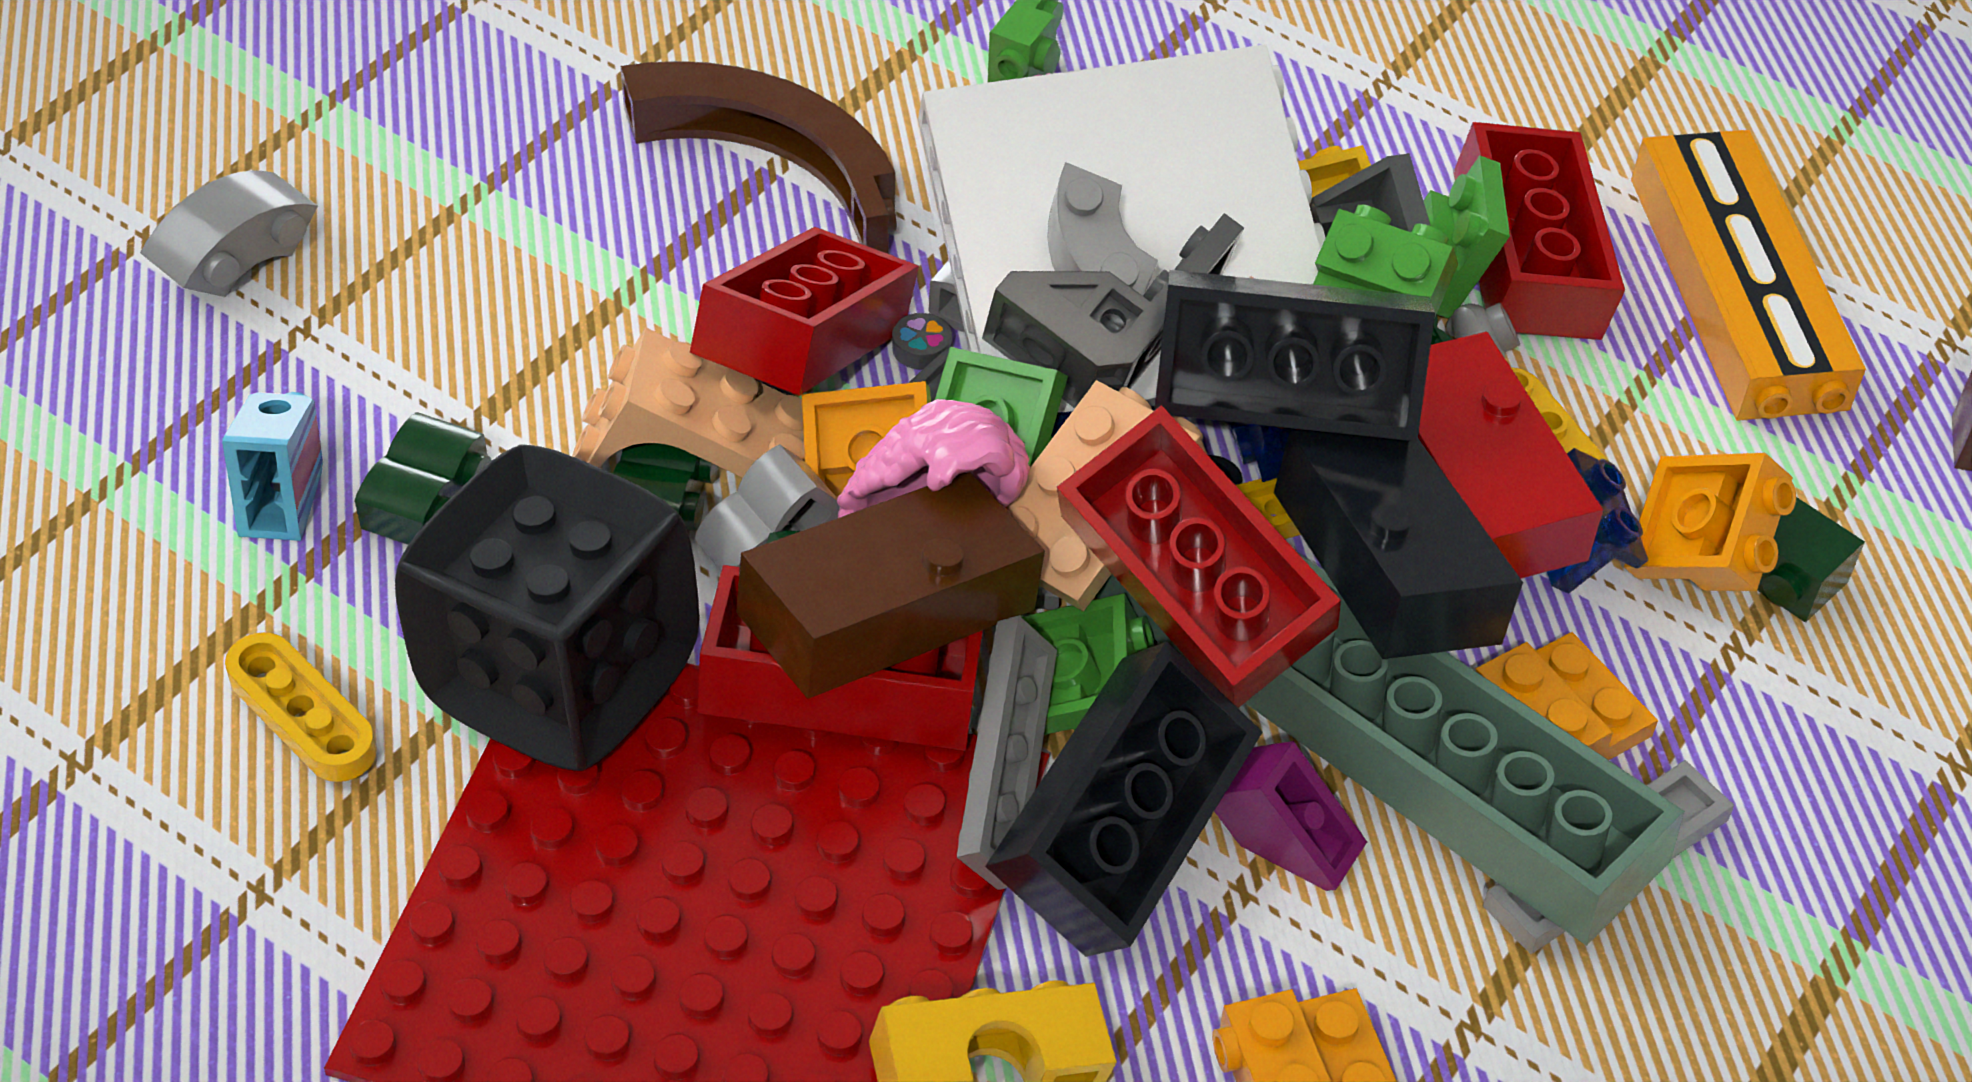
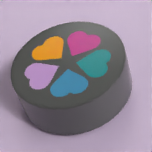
M929 313L907 315L899 320L892 331L893 355L901 364L912 369L923 370L947 347L950 348L952 344V331L948 323L939 316Z

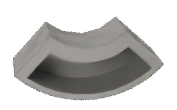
M1065 162L1048 220V247L1054 271H1110L1144 296L1158 260L1138 248L1123 227L1119 211L1122 185ZM1104 315L1120 328L1124 326L1123 320L1118 315Z
M252 170L230 174L202 186L174 207L152 232L140 254L181 287L226 297L238 278L255 264L274 256H292L300 240L304 237L318 205L276 173Z

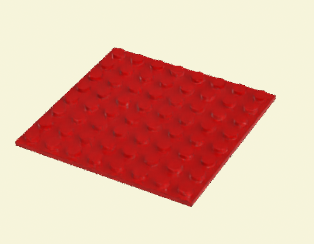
M687 663L677 679L635 728L614 750L586 770L573 771L545 764L490 738L324 1066L325 1074L348 1082H878L869 1039L881 1007L889 1006L891 1003L909 996H923L928 998L929 1001L960 998L972 991L1007 889L997 890L957 858L959 833L963 823L969 788V774L973 765L977 735L968 733L966 751L698 714L699 666ZM1041 752L1036 788L1045 776L1050 761L1049 753Z

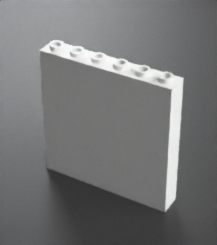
M1267 44L923 91L918 122L969 351L1008 359L982 339L995 289L1010 271H1054L1048 247V220L1065 162L1122 185L1119 211L1123 227L1138 248L1158 260L1147 289L1164 269L1169 272V270H1174L1183 259L1179 256L1180 251L1199 226L1202 225L1210 231L1224 213L1242 225L1244 230L1223 275L1245 278L1252 276L1255 279L1313 285L1318 274L1315 261L1325 241V234L1321 224L1313 222L1309 207L1312 200L1310 177L1305 169H1299L1295 153L1298 147L1296 124L1292 117L1285 116L1282 104L1284 96L1283 75L1278 65L1272 66ZM1160 353L1131 388V390L1141 395L1150 404L1153 411L1155 409ZM1063 399L1061 400L1051 435H1055L1075 409Z

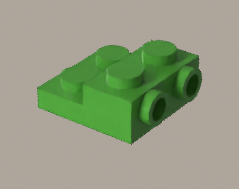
M1016 0L989 32L987 83L1054 73L1061 54L1056 34L1063 16V3L1059 2V0Z
M1480 155L1466 175L1461 174L1457 177L1452 185L1449 197L1430 190L1423 200L1430 225L1448 236L1447 244L1454 247L1458 260V266L1437 312V315L1448 319L1462 305L1510 237L1500 163Z
M1358 205L1355 213L1338 209L1315 261L1318 274L1313 285L1428 296L1432 302L1436 317L1458 266L1454 247L1447 244L1448 236L1442 231L1425 224H1414L1411 232L1391 226L1390 216L1368 205Z
M950 347L935 400L944 399L969 402L990 409L995 415L1008 423L1014 433L1024 442L1030 459L1028 464L1031 467L1053 438L1051 434L1068 376L1050 368Z
M1125 593L1092 600L1084 612L1071 605L1021 617L1057 649L1044 735L1069 729L1075 731L1122 658L1154 646V638L1149 621L1145 616H1136Z

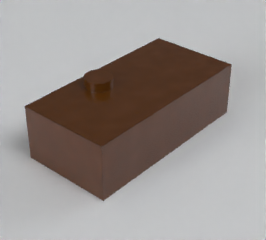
M970 472L957 475L949 485L944 486L939 491L932 492L926 486L742 552L736 613L806 698L809 699L995 626L997 621L1020 616L1035 610L1045 550Z

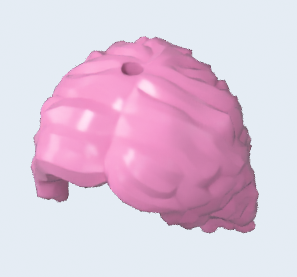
M936 399L922 406L918 412L910 417L900 419L899 423L873 447L869 454L859 460L856 464V471L848 479V484L837 498V503L840 506L837 516L839 518L926 486L932 492L939 491L944 486L949 485L957 475L970 472L1005 508L1019 497L1021 489L1027 481L1030 459L1026 452L1025 444L1014 433L1010 425L995 415L990 409L969 402Z

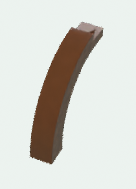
M688 61L647 62L620 66L624 110L636 144L666 139H714L753 146L774 153L807 170L836 196L844 207L860 244L889 254V232L896 231L897 228L895 214V170L886 153L874 137L854 117L838 105L816 92L789 80L738 66Z

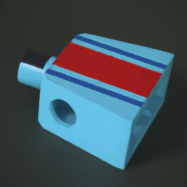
M257 392L248 396L222 440L238 537L301 541L323 466L315 401L309 396L298 392H288L285 394ZM271 482L280 483L279 492L271 487Z

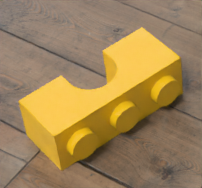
M1053 980L1038 984L1030 990L1000 993L993 988H981L970 991L960 998L929 1001L928 998L923 996H909L899 999L889 1006L881 1007L869 1039L878 1082H973L969 1059L980 1055L996 1056L1009 1062L1019 1072L1023 1082H1107L1117 1063L1095 983L1069 985L1062 980Z

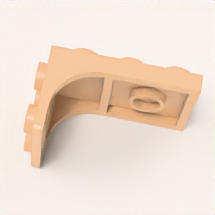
M645 327L633 348L624 344L618 351L608 374V378L613 381L607 391L596 388L582 417V421L588 423V425L581 433L572 457L601 468L611 455L623 448L643 443L666 444L685 450L743 478L758 458L779 444L805 462L802 399L793 395H786L755 380L753 377L689 353L691 345L684 342H676Z
M1098 380L1094 382L1030 467L1026 484L1021 489L1019 497L1005 507L1010 515L1045 550L1039 586L1083 612L1112 573L1061 517L1057 486L1154 412L1150 404L1135 391L1127 387H1121L1119 391H1116ZM1172 416L1207 454L1202 443L1203 434L1187 419L1181 416Z

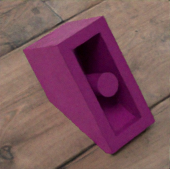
M1294 741L1253 747L1214 811L1241 847L1325 891L1338 888L1367 844V840Z

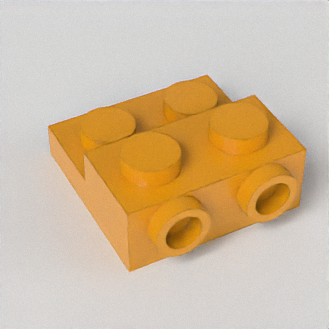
M926 381L802 394L805 462L838 498L848 484V479L856 471V464L859 460L866 457L873 447L899 423L900 419L910 417L918 412L922 406L931 403L929 385Z
M1766 453L1660 456L1624 568L1638 579H1690L1703 591H1757L1762 573L1771 572L1778 560V547L1774 536L1780 517L1790 514L1796 503V490L1792 482L1793 477Z
M1573 632L1536 651L1528 642H1525L1475 668L1477 673L1607 760L1652 737L1658 723V719Z
M1357 988L1300 1002L1297 1001L1293 989L1227 1004L1223 1006L1220 1028L1214 1029L1212 1033L1213 1047L1218 1064L1224 1073L1232 1071L1236 1082H1397Z

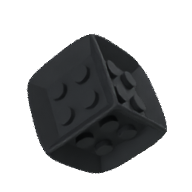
M515 446L503 452L483 467L418 531L401 556L396 570L395 596L407 654L415 678L427 697L442 711L473 730L524 755L561 769L573 771L586 770L614 750L677 679L688 662L699 632L700 615L695 562L691 540L681 516L669 504L650 491L583 460L541 446Z

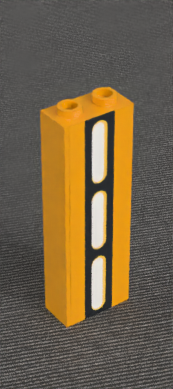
M1735 130L1642 138L1631 181L1736 421L1850 411L1866 368L1751 131Z

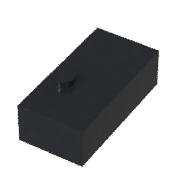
M1169 270L1154 411L1162 405L1171 416L1417 442L1435 318V310L1430 297Z
M1303 429L1289 431L1273 493L1381 658L1390 659L1502 645L1523 581L1418 439L1416 442Z
M1167 641L1124 657L985 867L1085 957L1131 947L1263 731Z

